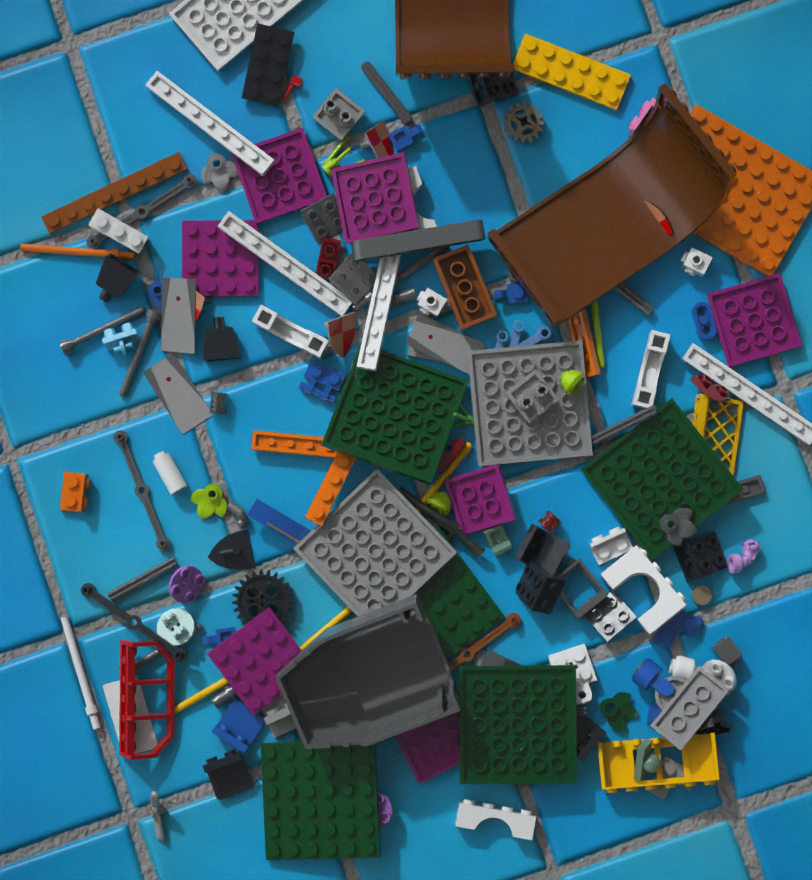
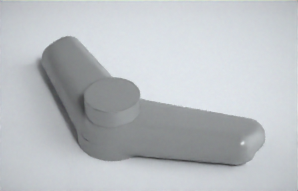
M152 791L149 804L157 839L164 841L165 834L161 820L164 809L162 803H159L158 792Z

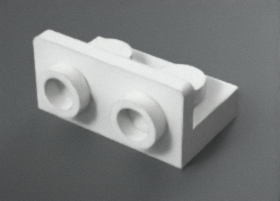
M618 526L609 530L610 535L603 537L601 534L591 539L592 543L588 545L598 565L620 556L633 548L625 528L620 529Z

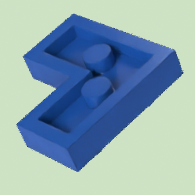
M680 611L656 631L653 641L672 648L678 630L697 637L703 619Z

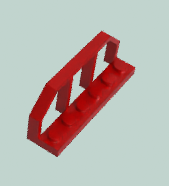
M128 639L120 640L119 755L130 760L156 758L174 737L175 660L156 641L135 642ZM153 646L167 660V678L135 680L137 666L135 664L137 647ZM167 684L166 713L135 715L137 710L135 703L137 686ZM166 718V735L150 753L134 754L136 751V743L134 741V733L136 732L135 721Z

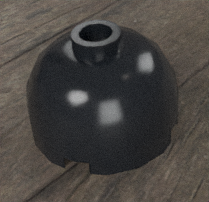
M717 706L696 734L715 733V735L729 732L732 729V724L727 711Z

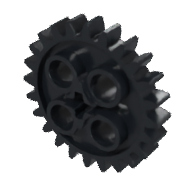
M260 569L259 575L252 571L253 577L246 574L247 581L239 580L242 586H235V589L239 592L238 594H232V596L237 598L232 604L238 606L233 611L240 612L237 619L243 617V625L255 618L249 613V609L253 605L259 608L260 614L271 604H276L279 608V612L276 614L278 619L285 622L288 621L285 615L292 614L288 611V608L294 607V605L290 604V601L295 598L289 597V594L293 592V590H287L290 583H282L285 577L277 579L278 573L276 572L271 576V570H268L266 575H264L263 570ZM270 585H275L278 589L277 594L274 596H270L267 593V588ZM251 586H255L258 589L256 597H251L248 594V589ZM262 595L265 598L281 599L279 602H266L265 606H262V603H246L247 600L261 599Z

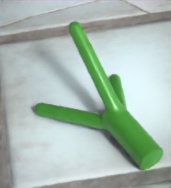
M460 404L459 409L465 416L454 413V416L465 422L454 423L452 428L466 425L474 426L473 418Z

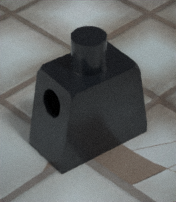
M110 253L104 258L96 281V285L103 289L99 298L109 302L112 296L116 298L123 296L142 272Z
M224 317L213 318L214 328L205 330L203 360L205 362L241 359L233 327H225Z

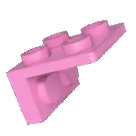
M652 98L650 102L646 100L638 113L640 117L635 116L628 128L630 130L629 137L636 132L647 114L650 115L656 102L655 98Z

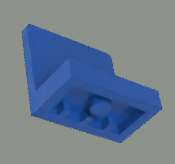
M234 699L219 723L214 727L212 733L245 753L265 723V720L258 713L253 716L246 705Z

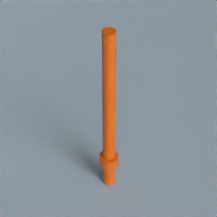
M21 244L20 251L104 258L112 253L120 259H135V252L120 251V249L99 250Z

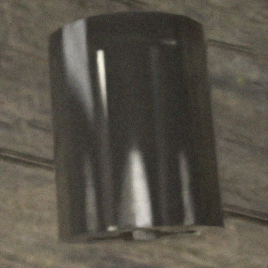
M212 392L209 413L226 415L229 394Z

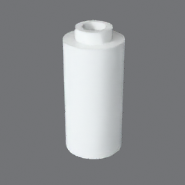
M161 451L154 455L155 459L152 462L170 495L188 486L169 452Z

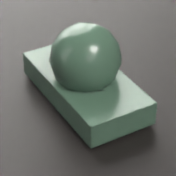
M647 738L638 746L634 780L641 782L648 772H657L661 767L660 758L655 754H651L652 740Z

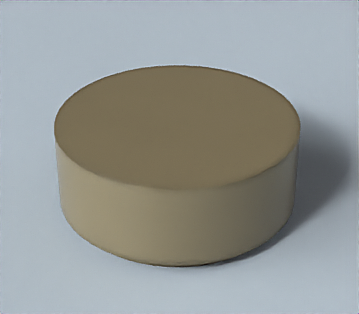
M698 586L692 591V599L698 605H706L712 598V593L706 586Z

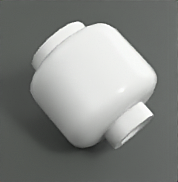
M677 656L671 660L669 674L687 680L697 668L696 662L692 658Z

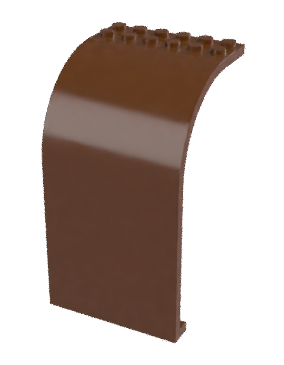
M395 0L396 76H400V80H411L412 76H419L421 80L431 79V76H439V79H451L453 75H458V79H470L471 75H478L479 79L490 78V75H497V78H509L514 73V64H511L508 0Z
M666 83L659 87L654 108L648 118L616 151L497 231L493 229L488 232L489 242L554 329L682 243L717 211L732 189L737 175L735 167L732 163L726 161L722 150L715 147L711 136L707 132L704 133L697 118L690 115L686 104L679 101L675 90L672 87L669 88ZM645 201L653 203L666 215L674 231L673 234L667 235Z

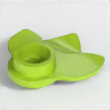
M212 483L207 485L205 489H197L191 496L190 501L198 504L197 513L201 519H206L213 513L223 518L227 511V502L222 497V488L217 484ZM215 491L216 496H211L209 492Z

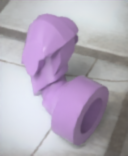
M749 539L743 543L742 557L739 554H729L727 565L730 573H740L744 567L751 565L761 550L757 541Z

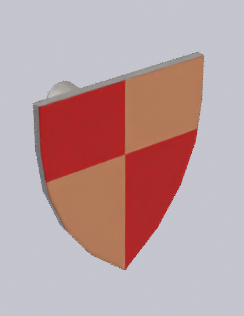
M381 121L365 133L367 140L362 141L360 146L362 149L371 147L376 158L394 155L392 141L388 135L389 132L384 121Z
M356 312L324 322V328L328 331L331 347L343 359L349 351L354 338Z

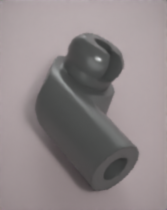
M231 501L227 505V509L239 517L236 524L243 529L249 524V518L242 507Z

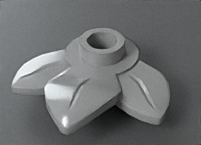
M214 153L208 157L207 166L201 172V179L203 184L213 182L219 190L225 191L229 183V177H239V174L232 161H227L221 154ZM219 160L220 165L217 167L213 166V161Z

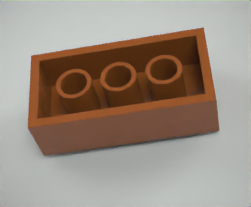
M469 245L433 258L434 267L461 332L497 317Z

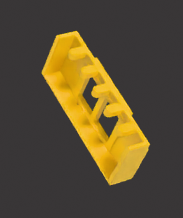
M715 733L695 734L683 748L684 777L663 779L661 764L660 769L656 772L657 779L643 780L641 782L634 780L633 750H638V746L645 739L598 742L602 790H606V793H617L619 788H626V792L638 791L637 787L645 786V790L657 789V785H665V788H677L676 784L684 783V787L696 786V782H704V785L716 784L715 781L719 780ZM664 737L650 739L652 740L654 753L660 760V748L674 747Z

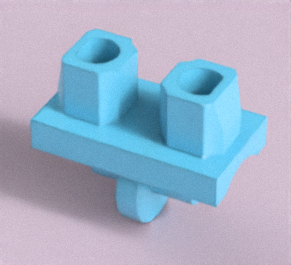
M130 322L121 326L123 332L116 334L114 328L104 330V338L102 340L107 351L114 350L115 353L122 351L125 356L128 355L127 349L133 348V344L140 341L136 329L133 328Z

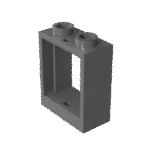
M573 558L565 564L566 569L562 572L558 570L556 576L564 577L578 566L598 591V593L577 609L561 591L559 597L576 619H579L607 597L608 594L581 559L575 560Z

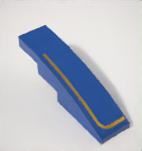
M256 499L247 514L296 545L311 532V530L259 499Z

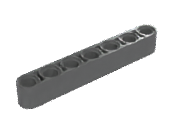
M473 220L356 240L352 242L355 261L359 262L483 241L486 237L483 220Z

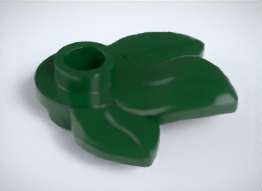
M619 692L613 698L603 700L600 705V711L608 718L609 725L618 731L625 730L624 720H630L638 716L637 710L629 704L631 694L626 692ZM608 704L613 705L612 711L606 710Z

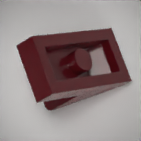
M461 438L458 441L455 439L448 446L450 450L448 453L443 450L438 464L441 474L466 444Z

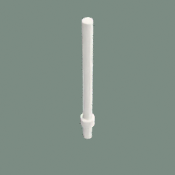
M67 616L61 618V622L86 703V714L89 715L94 730L100 728L97 716L98 709L93 703Z

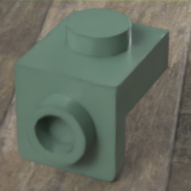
M502 524L483 529L495 556L505 554L512 548Z

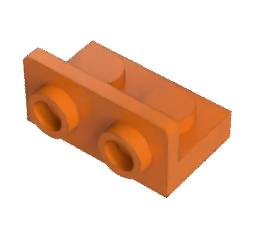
M64 472L60 510L84 512V508L87 509L88 497H86V489L89 490L90 488L88 474Z

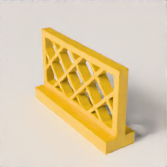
M697 394L692 424L705 440L709 437L716 445L712 449H719L723 455L721 461L727 460L729 471L734 475L744 401L730 399L729 401H723L727 403L725 405L717 401L721 408L713 413L709 408L710 400H717L706 394ZM730 404H737V413L731 416L726 407ZM723 410L729 419L720 424L715 415ZM711 418L718 425L712 432L706 427L707 422ZM731 421L735 429L732 434L728 435L723 426ZM719 429L726 436L720 443L713 436ZM728 440L732 445V450L726 454L720 445Z

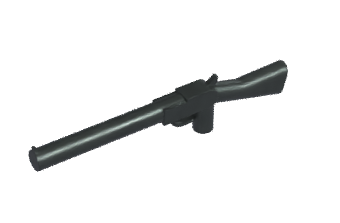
M403 486L398 490L410 503L437 521L441 530L448 534V542L452 543L457 536L476 558L486 550L469 539L462 531L463 528L439 514L405 490Z

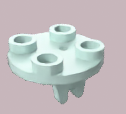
M179 608L164 612L157 623L158 635L176 647L187 643L196 631L192 616L186 610Z

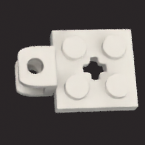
M585 644L548 655L551 665H569L573 663V665L578 666L576 669V705L580 706L591 702L592 692L589 683L597 681ZM579 693H584V694H585V698H584V699L579 698L578 694H579Z

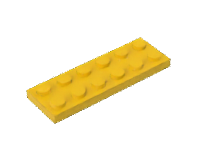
M526 33L513 62L515 72L615 111L618 109L631 74Z

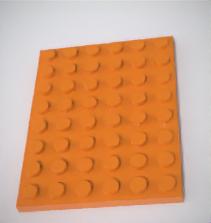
M695 104L690 115L697 118L704 133L707 132L711 136L715 147L722 150L726 161L733 164L737 175L726 200L693 234L761 274L771 276L774 274L812 208V170Z

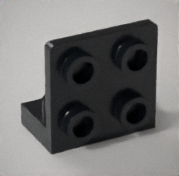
M513 74L509 78H497V75H490V78L479 79L478 75H471L470 79H468L478 108L486 106L493 100L513 97L519 94Z
M715 532L681 543L680 546H673L686 582L703 578L728 567Z
M576 716L577 759L583 762L607 732L587 716Z

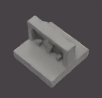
M283 695L262 709L265 716L264 720L269 725L274 738L296 728Z

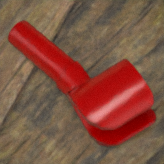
M297 76L291 78L288 89L282 97L284 100L288 98L294 87L300 88L302 78Z

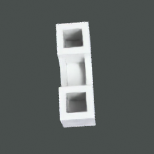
M100 209L96 210L88 224L90 228L112 238L140 255L149 239L148 236Z

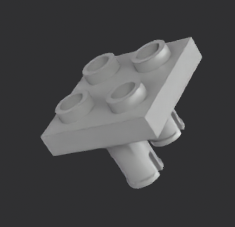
M335 88L312 116V119L342 142L365 114V110Z
M536 369L505 392L528 423L532 422L559 400Z

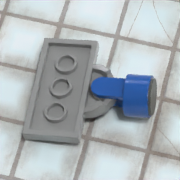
M650 658L646 659L634 672L632 682L644 691H647L650 687L656 690L655 699L657 706L661 709V713L650 727L682 751L729 693L730 689L700 666L695 669L687 680L679 676L664 678L660 675L663 668Z

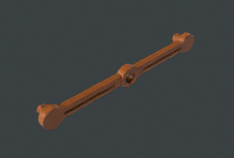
M510 613L504 623L470 648H463L460 651V655L449 663L451 669L453 670L464 661H471L474 658V653L509 627L518 626L521 621L520 616L516 613ZM466 651L470 652V657L468 658L464 657V652Z

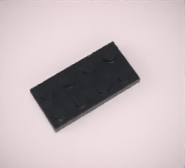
M257 23L241 99L279 107L295 32Z

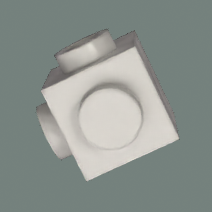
M691 248L689 252L685 251L681 258L683 262L682 268L689 275L695 276L696 274L702 277L712 257Z
M429 288L425 292L421 291L416 299L419 301L418 307L421 313L426 316L431 314L438 318L447 302L446 298Z

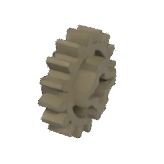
M524 102L523 106L520 107L516 103V109L510 107V114L505 113V117L508 120H503V124L507 125L504 128V132L509 131L508 138L515 137V143L518 139L521 140V144H524L525 140L532 143V137L537 140L539 137L537 133L543 132V129L540 128L545 123L540 121L543 118V114L538 115L540 109L534 110L533 104L527 107L526 102ZM525 111V113H523V114H520V115L516 114V113H518V112ZM531 115L534 116L536 124L532 121ZM523 120H526L527 123L524 125V127L521 126V122H523ZM511 122L516 126V132L513 130ZM525 132H531L528 135H522Z

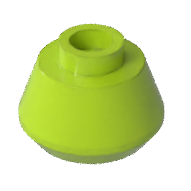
M566 370L560 377V384L566 394L572 395L584 383V373L576 370Z
M436 492L427 499L426 502L429 507L443 516L449 515L452 501L447 493Z

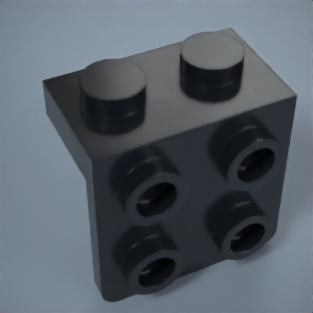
M531 524L514 558L525 565L528 564L529 560H533L547 574L556 576L571 544Z
M529 560L516 586L515 593L531 611L551 614L566 581L563 577L547 574L535 561Z
M235 749L224 753L225 757L220 759L217 756L206 760V764L203 765L204 772L208 774L218 800L253 787L241 751L236 752Z

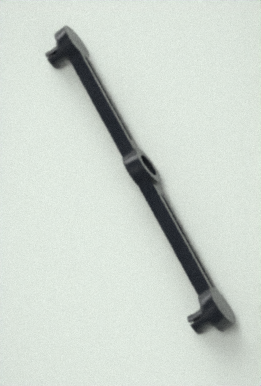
M86 583L81 587V593L84 597H92L126 621L130 629H137L151 640L158 642L164 649L173 654L175 661L184 662L188 658L186 649L177 648L144 625L139 616H131L97 592L93 584ZM133 619L137 621V624L135 626L132 625Z

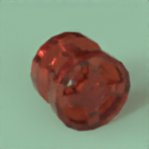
M548 510L545 513L546 516L540 518L538 522L552 534L554 528L560 526L562 522Z

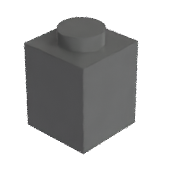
M724 636L710 647L722 662L731 665V667L741 660L739 657L742 653L729 636Z

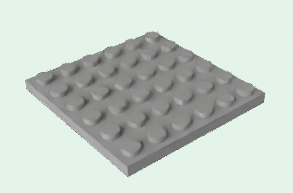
M582 341L467 351L478 466L593 455ZM536 369L559 400L532 422L528 423L505 392ZM566 370L582 372L585 377V381L580 389L572 395L566 394L560 384V377Z
M378 469L367 477L327 516L322 527L317 525L293 548L357 616L412 596L457 553Z

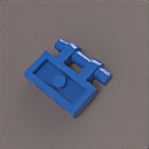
M311 359L304 374V377L310 379L309 384L301 382L299 389L305 391L307 395L312 394L321 398V401H328L334 404L336 396L330 394L331 390L339 392L347 374ZM316 382L326 386L325 390L322 391L315 388Z

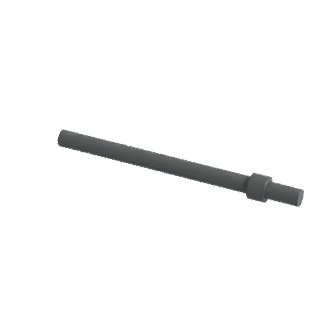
M450 246L434 249L397 274L395 285L449 249ZM369 291L356 305H352L355 312L367 304L370 305L373 291Z

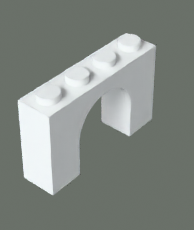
M636 545L602 572L601 578L612 591L629 578L637 575H644L655 581L659 588V599L651 609L638 618L640 625L651 636L686 607L684 602L687 600L680 592L676 593L672 588L674 584L668 577L664 578L659 573L662 571L655 562L651 563L649 561L646 550H643L642 547L639 549Z

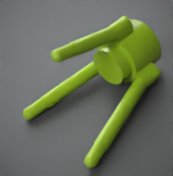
M350 134L344 138L329 158L324 161L325 164L321 166L330 178H332L331 169L341 167L338 162L351 151V148H348L339 157L334 158L350 138Z

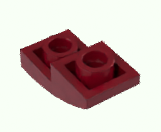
M322 238L316 274L321 278L328 279L337 269L342 240Z
M697 374L690 379L700 391L717 401L723 402L731 399L725 386L720 384L711 385L712 382L706 375Z

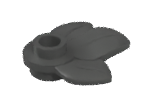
M678 508L673 514H666L661 518L660 527L666 532L667 539L671 544L680 546L683 537H692L697 533L695 525L689 521L693 514L692 510ZM670 520L673 522L672 527L667 525Z

